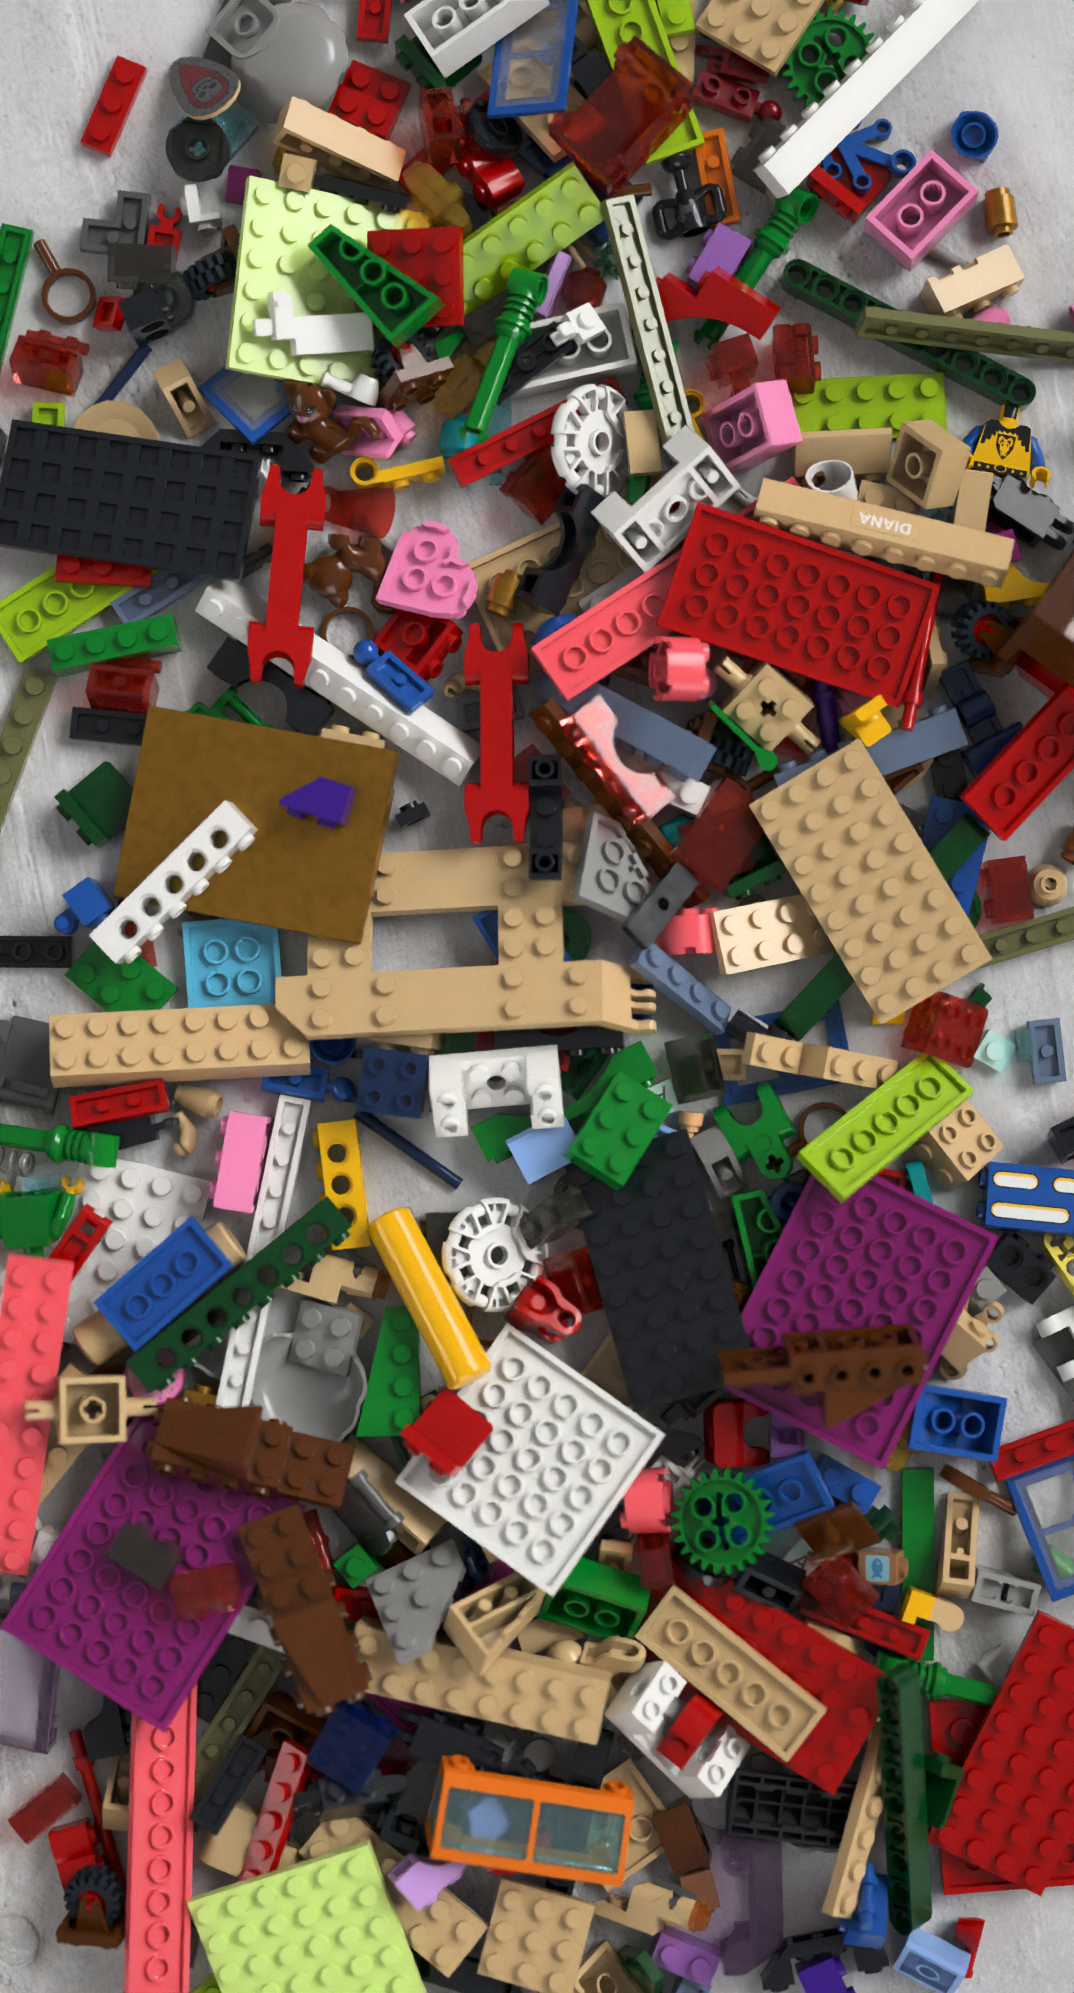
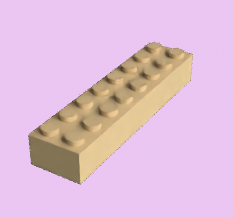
M275 1004L49 1015L50 1076L54 1088L135 1084L163 1078L165 1082L310 1075L309 1040L290 1021L277 1012Z
M362 1615L356 1624L355 1634L361 1648L355 1652L360 1663L367 1662L373 1680L367 1682L369 1689L364 1691L366 1693L593 1745L598 1743L613 1673L611 1671L506 1648L479 1677L449 1635L436 1632L434 1636L435 1643L430 1653L400 1667L380 1619Z

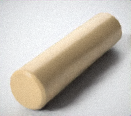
M216 1222L205 1230L235 1265L226 1274L246 1260L244 1249L224 1223ZM99 1309L72 1329V1335L82 1352L97 1366H102L129 1346Z

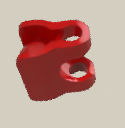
M540 1275L527 1283V1286L515 1299L513 1309L504 1316V1319L513 1327L521 1331L531 1332L548 1344L558 1343L565 1336L574 1334L582 1323L579 1310L563 1298L559 1289L551 1281ZM565 1312L571 1316L572 1325L570 1328L568 1320L561 1313ZM546 1329H548V1330L552 1331L553 1333L557 1334V1336H552V1335H550V1334L546 1331Z
M716 1399L703 1411L705 1459L720 1468L758 1466L770 1463V1450L759 1446H748L743 1438V1429L746 1423L752 1418L764 1417L769 1412L745 1399Z

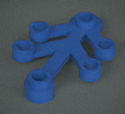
M878 119L874 125L847 135L834 148L839 151L853 178L851 188L858 195L866 194L872 184L871 177L864 172L858 158L890 169L891 174L898 179H903L916 166V158L908 150H898L893 155L863 145V143L873 139L885 141L890 137L892 125L886 119ZM862 120L853 130H856L860 127ZM883 127L887 132L880 133L877 128ZM829 153L820 163L824 171H836L837 175L832 177L839 181L842 167L839 163L834 162ZM897 165H904L906 170L899 169ZM857 181H864L867 185L861 187L857 184Z

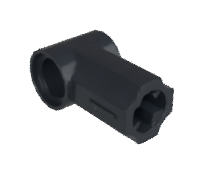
M741 1008L737 1010L725 1029L731 1036L744 1043L747 1032L793 1040L790 1035L770 1023L768 1025Z

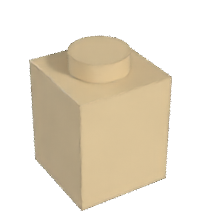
M284 153L278 186L310 193L311 189H313L318 160Z

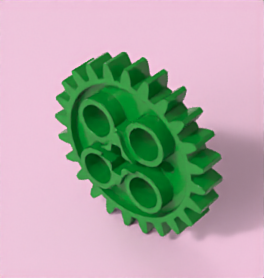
M831 8L826 10L824 17H822L818 10L813 21H811L782 66L787 68V70L780 75V79L790 80L785 91L795 89L797 93L793 101L795 102L801 97L805 99L803 109H806L814 101L818 104L825 97L822 93L823 90L818 86L819 77L827 78L830 84L836 79L839 82V79L842 80L846 76L844 62L854 61L856 58H859L861 61L867 54L865 48L870 44L869 41L873 38L874 33L864 35L863 30L866 27V23L864 22L858 27L854 25L856 20L855 14L848 20H845L843 9H841L836 17H833ZM829 33H835L840 37V47H835L829 43ZM815 37L819 38L820 45L814 41ZM804 49L812 51L815 56V62H805L801 56V51ZM833 58L835 60L834 65L826 66L824 64L825 59Z
M719 1468L713 1469L712 1478L706 1471L700 1472L701 1482L695 1478L689 1479L692 1489H680L685 1499L674 1500V1503L681 1507L679 1512L671 1513V1516L679 1519V1523L671 1526V1529L680 1530L681 1533L674 1541L686 1544L681 1550V1554L693 1553L690 1560L691 1564L702 1560L701 1570L703 1571L708 1570L711 1564H713L714 1574H720L723 1566L727 1574H733L734 1564H736L740 1571L746 1570L745 1560L752 1565L758 1563L754 1553L765 1555L767 1552L761 1544L773 1542L766 1535V1532L776 1529V1526L768 1523V1519L776 1516V1513L766 1512L765 1508L772 1503V1499L762 1500L761 1496L766 1489H753L756 1484L755 1478L744 1482L745 1472L740 1471L735 1478H733L732 1468H726L723 1477ZM718 1492L722 1493L721 1505L717 1498ZM736 1493L743 1499V1507L738 1512L734 1511L730 1505V1499ZM703 1498H707L712 1505V1510L707 1516L703 1515L699 1510V1503ZM722 1515L729 1518V1523L724 1526L717 1523V1519L722 1518ZM739 1526L744 1527L748 1533L747 1541L744 1544L738 1543L734 1536ZM708 1530L712 1531L716 1536V1544L711 1549L703 1541V1536ZM725 1535L727 1542L729 1543L728 1550H725L724 1548Z

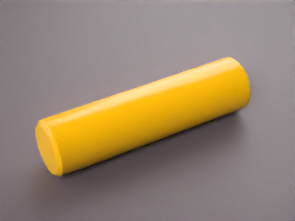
M405 1207L396 1208L372 1221L368 1226L367 1233L448 1387L454 1390L460 1389L486 1375L491 1370L492 1364L410 1209Z

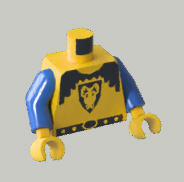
M1002 405L999 420L987 419L983 425L975 426L963 438L962 442L971 447L965 469L977 471L983 469L1002 479L1009 474L1012 477L1021 478L1025 482H1027L1031 474L1029 482L1031 488H1034L1036 481H1042L1045 485L1044 488H1048L1051 473L1045 466L1044 456L1037 438L1031 435L1030 427L1017 424L1020 408L1012 405Z

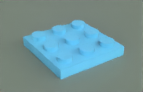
M230 919L182 922L188 1008L275 1004L276 977H283L279 929Z

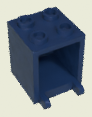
M364 1047L363 1053L353 1052L351 1058L362 1059L358 1097L353 1096L346 1102L357 1103L356 1111L422 1119L429 1075V1056L431 1055Z

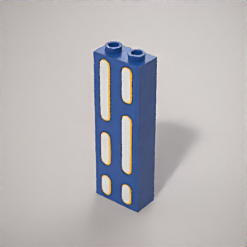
M990 1161L984 1166V1169L979 1171L978 1188H982L983 1193L982 1201L977 1202L976 1220H981V1228L1074 1238V1170Z

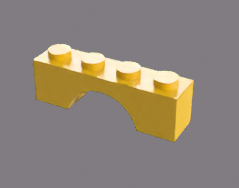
M1010 563L1002 588L978 584L982 600L997 602L1009 611L1011 610L1010 605L1023 603V608L1034 607L1051 582L1040 583L1031 581L1024 577L1013 563Z

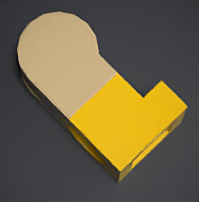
M910 1585L908 1586L899 1613L902 1621L915 1624L918 1616L937 1623L941 1629L947 1632L957 1631L964 1623V1614L954 1601Z

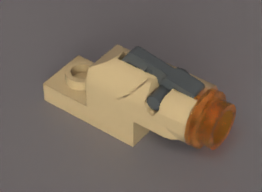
M342 1249L338 1250L334 1255L326 1254L322 1260L315 1264L310 1280L305 1279L306 1273L297 1271L301 1276L287 1288L283 1284L279 1287L335 1304L339 1300L341 1291H345V1295L361 1296L376 1301V1298L385 1299L391 1277L389 1274L384 1273L385 1270L378 1269L377 1265Z
M661 1876L654 1882L645 1881L635 1885L632 1889L629 1903L626 1897L618 1894H610L599 1900L594 1914L653 1936L663 1930L664 1926L683 1928L691 1932H696L697 1930L704 1932L709 1924L712 1908L706 1905L704 1900L699 1899L696 1894Z

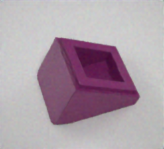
M229 165L225 201L243 205L246 178L249 176L262 178L261 171Z

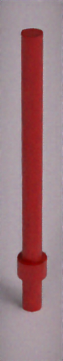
M931 571L929 581L942 585L943 574ZM940 590L910 676L908 690L904 691L902 700L904 711L900 729L904 731H913L917 708L921 707L923 698L921 686Z
M74 1729L68 1732L75 1754L73 1762L76 1771H80L110 1873L114 1869L117 1872L115 1878L119 1879L122 1877L125 1882L121 1887H126L127 1881L112 1831L103 1829V1801L92 1768L95 1765L94 1760H88L87 1748L81 1729Z

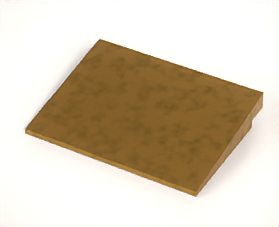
M149 705L113 896L126 899L226 800L232 802L258 829L253 835L255 840L244 851L238 849L230 857L232 860L230 866L220 874L215 872L207 880L210 883L209 886L200 895L195 896L193 894L185 902L187 907L184 911L361 945L395 790L393 786L400 756L395 750ZM320 777L357 789L346 826L337 823L335 829L317 824V816L306 813L305 819L286 814L288 807L279 805L280 799ZM221 831L215 837V844L219 849L225 847L228 842V836L224 831ZM201 853L197 854L192 861L193 868L196 871H200L205 865V858ZM178 876L170 881V889L176 894L182 888V880ZM155 898L150 900L148 903L160 906L159 902Z

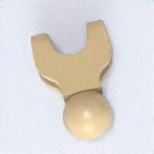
M620 1636L607 1637L597 1643L586 1641L584 1649L571 1639H563L554 1642L550 1646L546 1657L613 1672L607 1703H612L620 1691L619 1688L623 1686L630 1673L628 1672H636L643 1666L646 1650L642 1643ZM625 1654H633L634 1656L630 1657Z

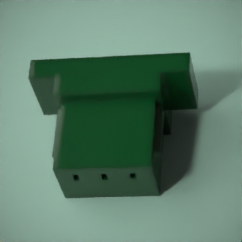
M980 983L971 992L966 1001L969 1003L974 1001L980 1007L985 1008L992 997L983 989L985 985Z

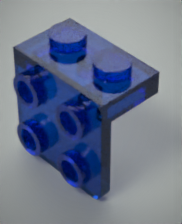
M344 1699L332 1711L307 1756V1762L354 1793H361L385 1751L394 1742L400 1731L393 1727V1722L381 1715L375 1716L367 1711L366 1706L359 1700L347 1704Z

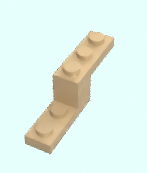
M747 1032L741 1063L878 1089L893 1077L898 1067V1061L752 1032Z

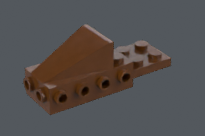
M911 1323L781 1333V1346L717 1351V1364L724 1385L731 1388L743 1389L749 1387L750 1384L763 1383L766 1386H778L787 1381L791 1393H796L800 1396H811L816 1393V1405L826 1428H833L908 1384L924 1383L923 1371H928L927 1352L922 1350L921 1341ZM834 1347L836 1350H828V1348Z
M176 1396L174 1399L167 1397L164 1408L158 1406L154 1426L159 1428L156 1438H149L145 1456L150 1457V1470L163 1476H178L186 1478L193 1483H208L219 1486L227 1491L250 1493L262 1499H276L277 1496L340 1510L355 1446L295 1432L292 1426H288L285 1421L280 1419L262 1420L263 1406L252 1405L226 1408L216 1404L203 1406L194 1404L189 1398Z
M298 1503L238 1527V1533L262 1594L261 1597L257 1598L263 1616L270 1614L273 1626L269 1629L275 1647L282 1646L286 1658L280 1660L287 1679L294 1677L298 1689L292 1692L299 1710L306 1708L307 1714L315 1712L316 1717L335 1710L333 1704L345 1699L347 1704H351L365 1698L364 1691L369 1689L367 1682L373 1680L367 1662L360 1663L355 1651L361 1648L355 1631L348 1632L343 1620L349 1618L342 1599L336 1601L331 1589L337 1587L330 1568L324 1570Z

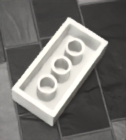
M423 0L405 13L404 16L444 78H447L550 5L548 0Z
M623 301L593 308L607 329L601 335L580 346L576 344L573 338L570 339L574 349L513 395V400L608 379L614 375L616 377L636 372L637 359ZM564 315L530 322L531 337L518 344L517 349L553 321L558 326L562 324L561 318ZM529 359L521 361V365L524 367H529L532 364V361Z

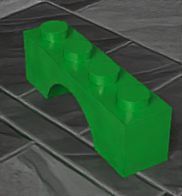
M171 613L47 640L52 670L58 677L87 672L100 664L130 657L153 658L182 651L177 623Z

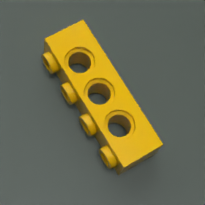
M357 1119L317 1123L318 1130H312L314 1149H320L321 1161L316 1162L318 1181L324 1180L325 1193H320V1201L328 1196L338 1209L347 1207L354 1214V1219L351 1223L352 1227L347 1230L351 1235L337 1247L331 1243L332 1251L371 1246L372 1241L367 1233L369 1216ZM341 1144L346 1149V1157L342 1162H335L330 1158L329 1150L332 1145ZM340 1175L348 1178L350 1182V1188L344 1194L336 1192L333 1188V1180Z

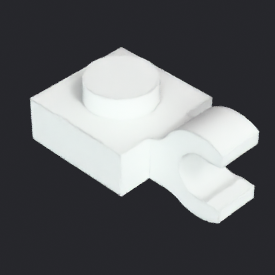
M588 302L566 313L561 318L562 324L557 326L558 331L552 333L550 338L556 347L572 338L580 346L601 335L607 328Z

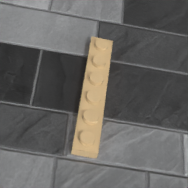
M876 1721L872 1728L822 1910L823 1913L833 1917L849 1919L852 1917V1913L857 1905L860 1883L866 1872L869 1851L875 1839L874 1833L878 1818L883 1810L878 1721Z

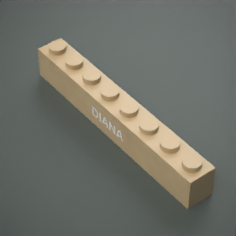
M763 478L753 521L832 548L851 551L861 556L868 555L884 559L890 563H900L916 567L922 571H933L948 575L954 579H965L980 583L983 586L1002 588L1015 541L1012 538Z

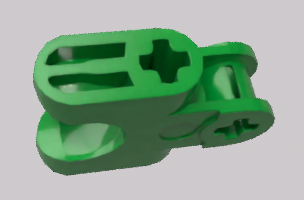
M765 1080L757 1088V1094L762 1103V1114L757 1122L751 1125H743L736 1120L728 1107L720 1104L713 1108V1115L739 1163L753 1157L759 1170L765 1177L772 1180H780L790 1175L794 1164L792 1156L783 1140L795 1135L796 1131L773 1086ZM773 1155L775 1158H782L784 1161L780 1165V1172L776 1169L770 1170L769 1168Z

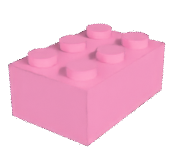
M931 149L865 217L864 231L911 272L976 204L978 190Z
M786 379L755 383L702 414L709 445L730 473L748 471L802 442L800 427L796 419Z
M229 1111L228 1116H223L220 1135L225 1136L223 1148L217 1149L214 1167L219 1168L218 1179L212 1180L209 1192V1199L214 1200L213 1207L246 1213L256 1211L273 1117L241 1111Z

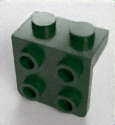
M403 34L395 41V59L405 71L410 70L417 78L416 82L422 91L427 95L430 93L437 102L482 63V55L479 54L447 78H444L417 35L412 40H409Z
M106 761L69 792L62 789L55 795L54 798L59 802V805L55 808L67 822L71 819L76 822L80 827L76 833L88 846L93 843L95 846L102 848L126 827L133 788L110 762Z
M747 813L700 838L701 849L723 895L731 899L733 897L736 900L743 899L754 892L753 887L761 883L764 886L775 883L782 878L780 874L787 871L781 858L775 856L764 830L754 813Z
M934 1750L932 1754L924 1751L928 1825L943 1829L946 1826L965 1768L951 1763V1757Z

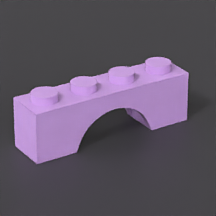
M475 1791L459 1806L462 1816V1835L492 1840L500 1839L507 1834L511 1824L514 1822L492 1793ZM410 1852L386 1875L419 1912L423 1907L426 1908L432 1905L438 1898V1893L447 1884L450 1885L456 1882L461 1877L462 1870L469 1864L433 1859Z

